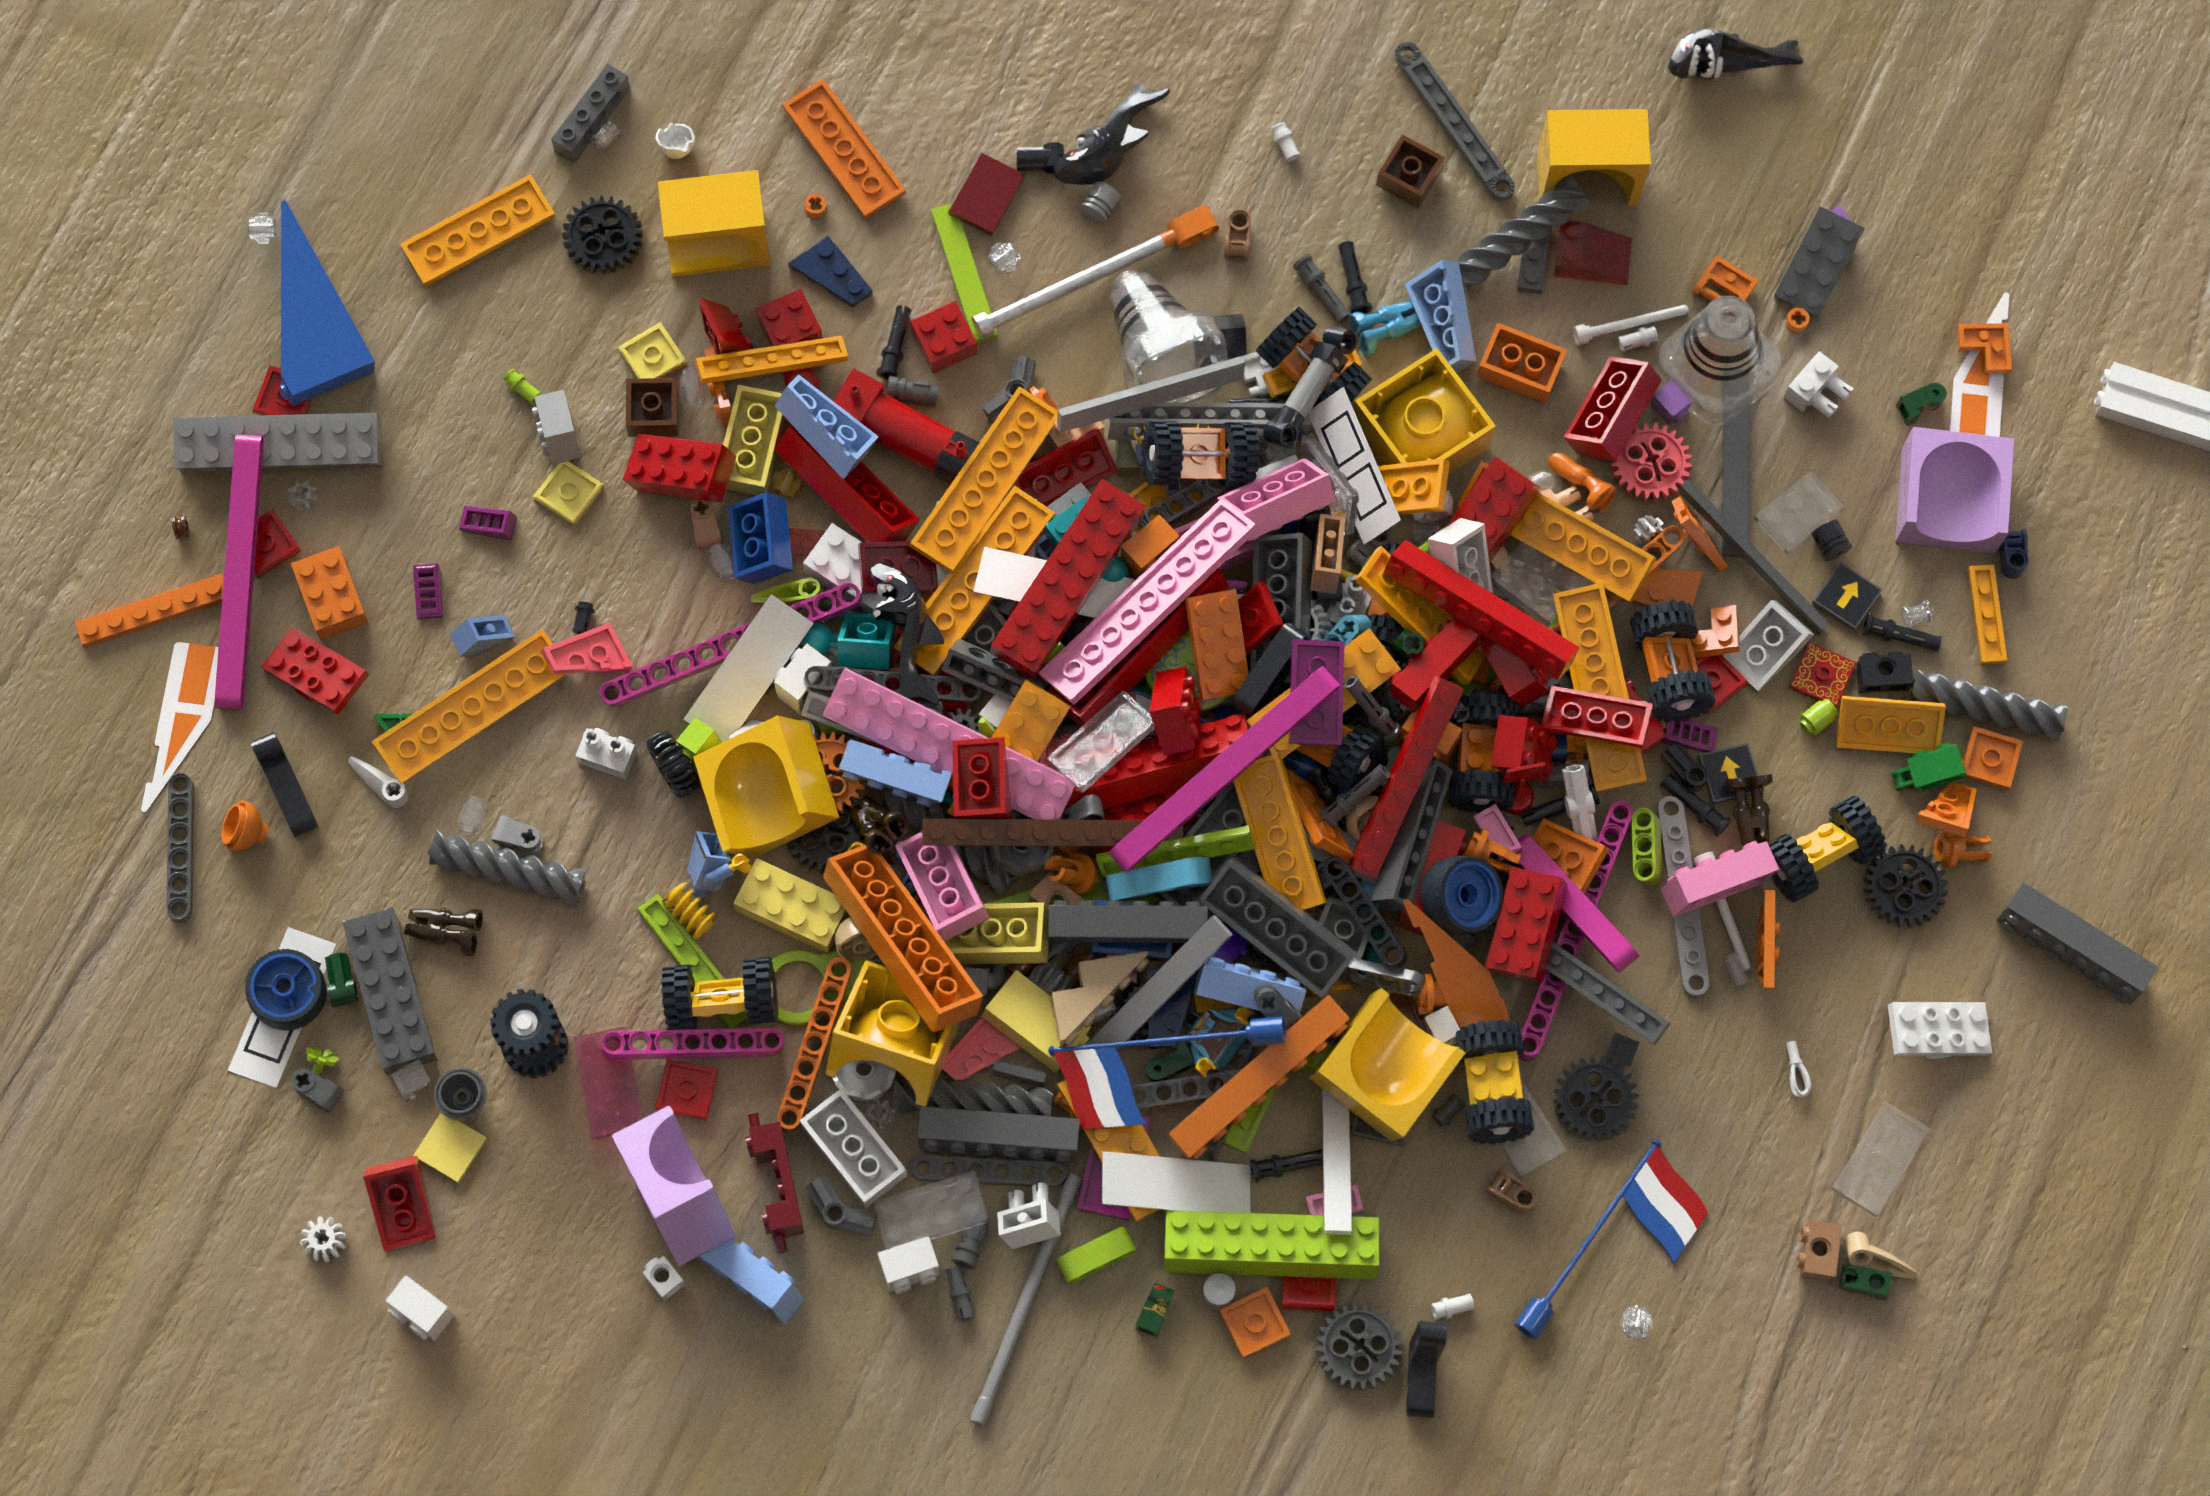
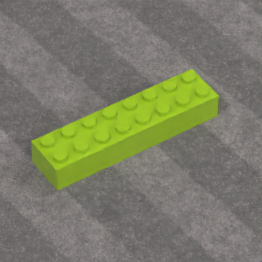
M1166 1210L1164 1272L1377 1280L1379 1269V1217H1351V1235L1324 1234V1216Z

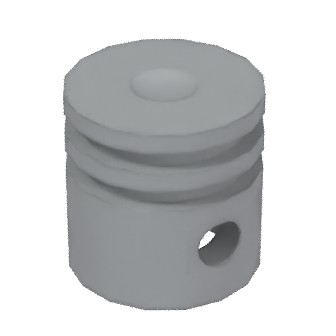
M1096 182L1087 198L1081 204L1080 209L1093 221L1105 223L1110 213L1114 210L1115 205L1119 202L1120 195L1110 185Z
M1221 1273L1210 1276L1205 1281L1202 1293L1205 1304L1214 1310H1220L1230 1305L1235 1294L1233 1280Z

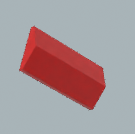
M1096 427L1028 463L1013 487L1016 486L1047 507L1080 482L1087 488L1101 481V479L1118 472V469L1099 428Z
M1551 686L1541 725L1550 732L1643 748L1648 734L1653 703Z

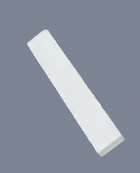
M1322 1089L1324 1234L1351 1235L1349 1109Z

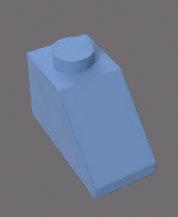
M505 615L466 619L450 634L460 656L479 655L515 638Z

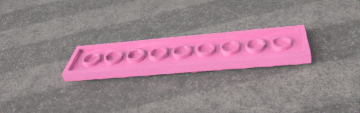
M1219 500L1039 671L1040 677L1075 705L1179 606L1185 598L1258 530L1256 524L1225 500Z
M847 668L843 669L822 715L918 763L930 765L934 768V771L941 774L943 770L952 772L951 779H953L952 741L988 738ZM1006 747L1011 808L1036 820H1060L1078 781Z

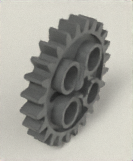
M1353 1303L1351 1311L1343 1305L1341 1315L1336 1310H1333L1334 1320L1325 1318L1324 1322L1328 1328L1321 1326L1319 1328V1332L1324 1336L1316 1337V1342L1322 1344V1346L1316 1348L1315 1352L1323 1354L1318 1359V1363L1327 1364L1323 1373L1333 1372L1331 1381L1338 1377L1341 1379L1340 1387H1343L1347 1381L1350 1382V1390H1353L1355 1385L1359 1384L1361 1390L1364 1391L1368 1382L1372 1388H1375L1376 1379L1381 1383H1385L1384 1373L1389 1376L1393 1375L1394 1372L1389 1366L1398 1367L1399 1362L1394 1357L1401 1356L1402 1352L1395 1349V1347L1402 1345V1341L1395 1340L1394 1337L1400 1331L1391 1330L1395 1322L1394 1320L1387 1323L1384 1321L1387 1315L1386 1312L1380 1316L1377 1315V1306L1370 1312L1368 1311L1367 1303L1363 1305L1362 1310H1358L1357 1304ZM1352 1322H1359L1363 1325L1364 1331L1360 1334H1355L1350 1330V1324ZM1340 1331H1344L1352 1341L1342 1336ZM1373 1339H1380L1383 1341L1385 1348L1382 1351H1375L1372 1349L1370 1342ZM1360 1341L1363 1342V1350L1354 1351L1355 1344L1353 1342L1356 1344ZM1337 1342L1344 1343L1347 1347V1352L1342 1355L1335 1353L1333 1344ZM1365 1352L1369 1353L1373 1357H1376L1378 1359V1362H1373ZM1358 1359L1366 1361L1368 1369L1363 1372L1354 1368V1361Z

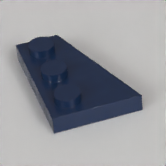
M826 236L788 263L789 268L799 271L808 280L821 285L830 294L852 308L873 294L870 286L829 236Z
M1160 969L1147 970V982ZM1199 970L1148 1020V1039L1179 1037ZM1177 1042L1151 1044L1149 1049L1175 1048Z

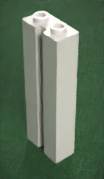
M2116 362L2112 364L2109 370H2104L2100 382L2104 384L2102 392L2098 391L2094 405L2098 406L2095 415L2210 451V392Z

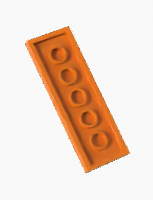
M824 79L782 104L785 112L865 220L906 194V189Z

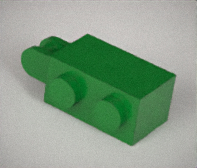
M1944 743L1937 747L1938 750L1931 752L1922 750L1912 754L1913 757L1907 759L1908 767L1891 772V776L1895 778L1897 784L1895 785V790L1901 791L1915 787L1920 793L1969 778L1961 749L1957 744ZM1911 773L1913 779L1906 781L1905 775Z

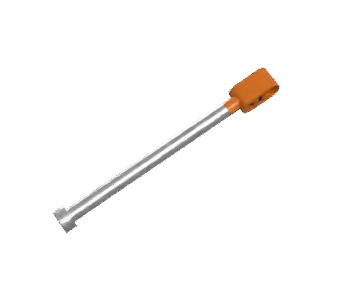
M1208 206L1196 208L1172 220L1167 225L1168 231L996 312L989 315L982 312L973 316V326L978 336L983 340L994 335V329L1174 244H1177L1179 249L1187 248L1212 236L1220 227Z

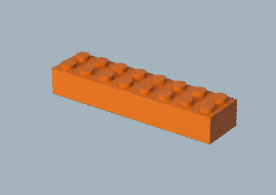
M863 845L829 858L823 876L824 880L930 1030L934 1033L977 1015L983 995L882 854H874Z
M1327 995L1287 1030L1286 1043L1271 1044L1166 1136L1186 1159H1189L1191 1156L1197 1159L1208 1149L1205 1144L1212 1139L1216 1142L1226 1134L1228 1130L1225 1126L1231 1121L1236 1125L1248 1114L1245 1110L1248 1106L1252 1104L1254 1108L1257 1107L1268 1097L1265 1092L1270 1087L1274 1090L1288 1080L1285 1075L1290 1070L1295 1073L1308 1062L1305 1057L1309 1053H1312L1314 1056L1328 1045L1325 1040L1330 1035L1335 1039L1348 1027L1345 1022L1350 1018L1333 998Z

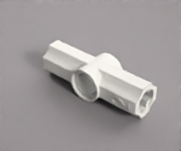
M1576 764L1566 766V768L1562 769L1566 791L1564 802L1568 817L1571 819L1573 832L1595 841L1598 839L1593 815L1595 813V804L1592 793L1588 788L1585 767Z

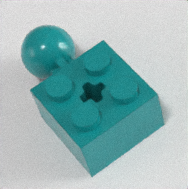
M1086 496L1045 525V537L1054 548L1057 547L1087 502ZM1116 556L1103 579L1109 582H1117L1124 577L1128 578L1129 571L1125 561Z
M846 612L840 634L832 633L827 626L815 623L802 639L801 645L804 647L808 644L822 655L831 648H838V666L889 670L894 654L893 647L897 643V625L883 619L877 621L874 614Z

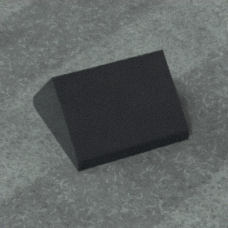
M1242 314L1193 318L1197 366L1212 365L1247 355L1246 326Z

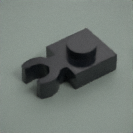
M1615 1033L1606 1058L1615 1060V1069L1623 1066V1064L1630 1067L1640 1042Z

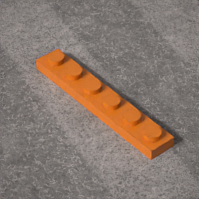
M219 574L76 621L75 624L81 644L86 648L222 603L224 576Z

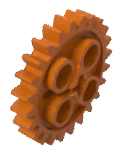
M824 732L821 733L820 740H817L814 736L819 755H823L822 764L825 774L830 769L835 775H843V772L838 771L837 763L844 755L847 746L846 736L842 735L839 740H837V735L834 732L831 733L829 739ZM828 775L827 780L836 808L842 814L844 813V805L847 804L851 808L854 807L851 801L853 798L861 800L857 794L859 791H867L862 785V782H868L866 780L858 778L856 782L839 776ZM838 783H843V790L840 793L834 794L833 787Z

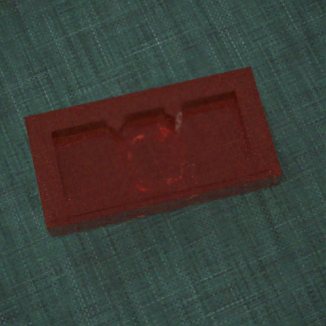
M789 528L791 555L808 556L826 531Z

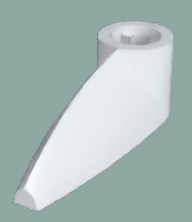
M355 757L349 758L348 763L357 775L389 806L399 808L406 804L409 795L403 783L401 784L398 779L389 777ZM399 790L400 794L397 796L391 795V792Z

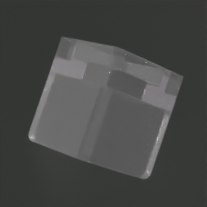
M419 1059L391 1074L406 1102L416 1098L413 1092L431 1083Z

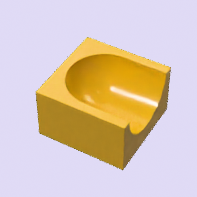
M1648 109L1548 110L1537 150L1539 200L1544 194L1554 190L1556 184L1565 176L1579 171L1594 170L1612 177L1622 187L1628 206H1638L1651 165Z
M758 170L658 182L664 241L668 243L672 277L771 266Z
M1438 348L1356 399L1353 408L1370 449L1382 465L1446 459L1450 462L1448 475L1491 447L1496 425Z
M777 715L693 757L722 852L743 854L746 857L756 858L839 818L810 724L807 722Z
M865 960L834 1029L825 1075L835 1078L839 1069L852 1061H877L900 1072L912 1085L916 1095V1104L926 1107L956 1036L959 1022L933 1033L887 967Z
M1380 988L1368 996L1348 1023V1027L1339 1035L1308 1078L1392 1142L1405 1136L1464 1056L1465 1052L1459 1047H1453L1435 1039L1412 1023L1393 1005L1389 999L1390 994Z

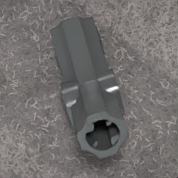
M1019 356L1014 359L1010 381L1006 384L1005 390L982 406L983 412L992 424L1019 386L1030 393L1029 389L1032 387L1036 368L1035 360L1025 356Z
M826 1175L813 1180L806 1186L808 1193L829 1228L834 1230L842 1229L871 1237L876 1222V1213L844 1206ZM833 1210H839L843 1213V1216L838 1221H831L828 1218L829 1213Z

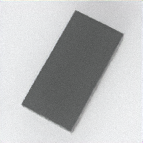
M998 1060L995 1061L993 1076L1044 1088L1046 1082L1045 1072Z

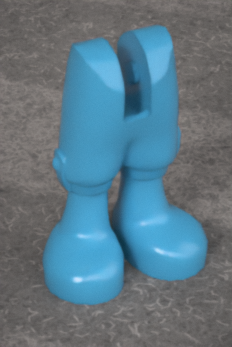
M1412 301L1382 306L1375 314L1365 315L1355 312L1349 315L1351 330L1356 334H1360L1359 345L1365 356L1375 353L1377 343L1385 337L1396 339L1422 326L1417 314L1409 316L1416 312ZM1385 323L1383 327L1367 330L1373 325Z

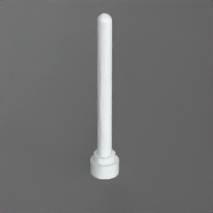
M1681 305L1594 327L1581 324L1573 326V337L1576 345L1579 346L1587 344L1595 336L1686 315L1689 312V308L1686 305Z
M1711 851L1695 857L1696 867H1698L1697 863L1705 859L1711 858L1712 861L1716 860L1714 853ZM1726 898L1716 901L1743 970L1748 971L1752 965Z

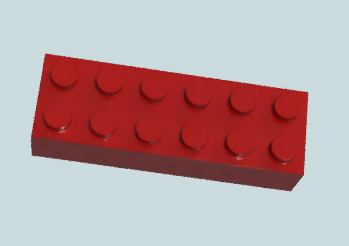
M794 426L786 430L774 448L782 460L788 463L798 473L799 477L815 490L817 495L829 503L834 512L841 515L850 524V527L855 532H858L867 543L906 541L920 521L862 462L843 480Z

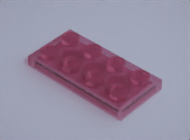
M625 1026L573 1037L593 1140L612 1136L643 1119L632 1060H610L604 1057L601 1051V1042L604 1035L612 1031H626ZM615 1040L607 1042L606 1047L610 1051H616L620 1048V1044Z

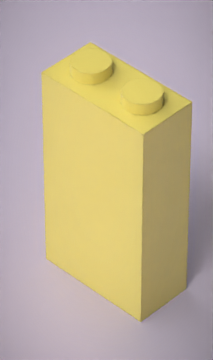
M1016 970L985 1008L981 1017L1054 1073H1057L1060 1066L1056 1057L1048 1053L1050 1046L1053 1045L1054 1048L1060 1047L1051 996ZM1083 1026L1077 1032L1079 1034L1078 1038L1070 1046L1085 1045L1090 1039L1087 1033L1091 1026L1087 1028Z

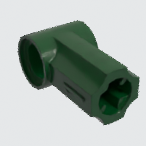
M1405 628L1390 644L1409 661L1413 655H1417L1424 648V638L1418 632L1412 634Z
M338 952L325 957L329 979L327 989L331 1006L337 1007L358 1002L357 988L354 979H352L348 954Z

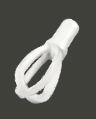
M1796 1041L1787 1042L1786 1046L1790 1059L1789 1065L1791 1067V1091L1797 1097L1807 1096L1811 1090L1809 1074L1802 1063V1059H1800ZM1796 1067H1798L1804 1081L1805 1091L1803 1092L1797 1087Z

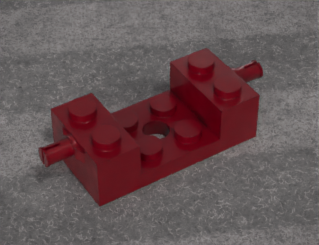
M752 1113L747 1115L750 1123V1136L745 1137L750 1158L755 1157L757 1164L772 1161L776 1179H782V1182L777 1183L781 1201L765 1205L767 1213H762L766 1234H772L777 1254L788 1252L785 1238L805 1234L781 1123L778 1121L761 1125L759 1113Z

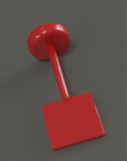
M1545 762L1506 770L1503 784L1515 782L1514 805L1506 811L1507 813L1521 815L1520 811L1531 808L1534 801V792L1525 781L1526 779L1542 776Z

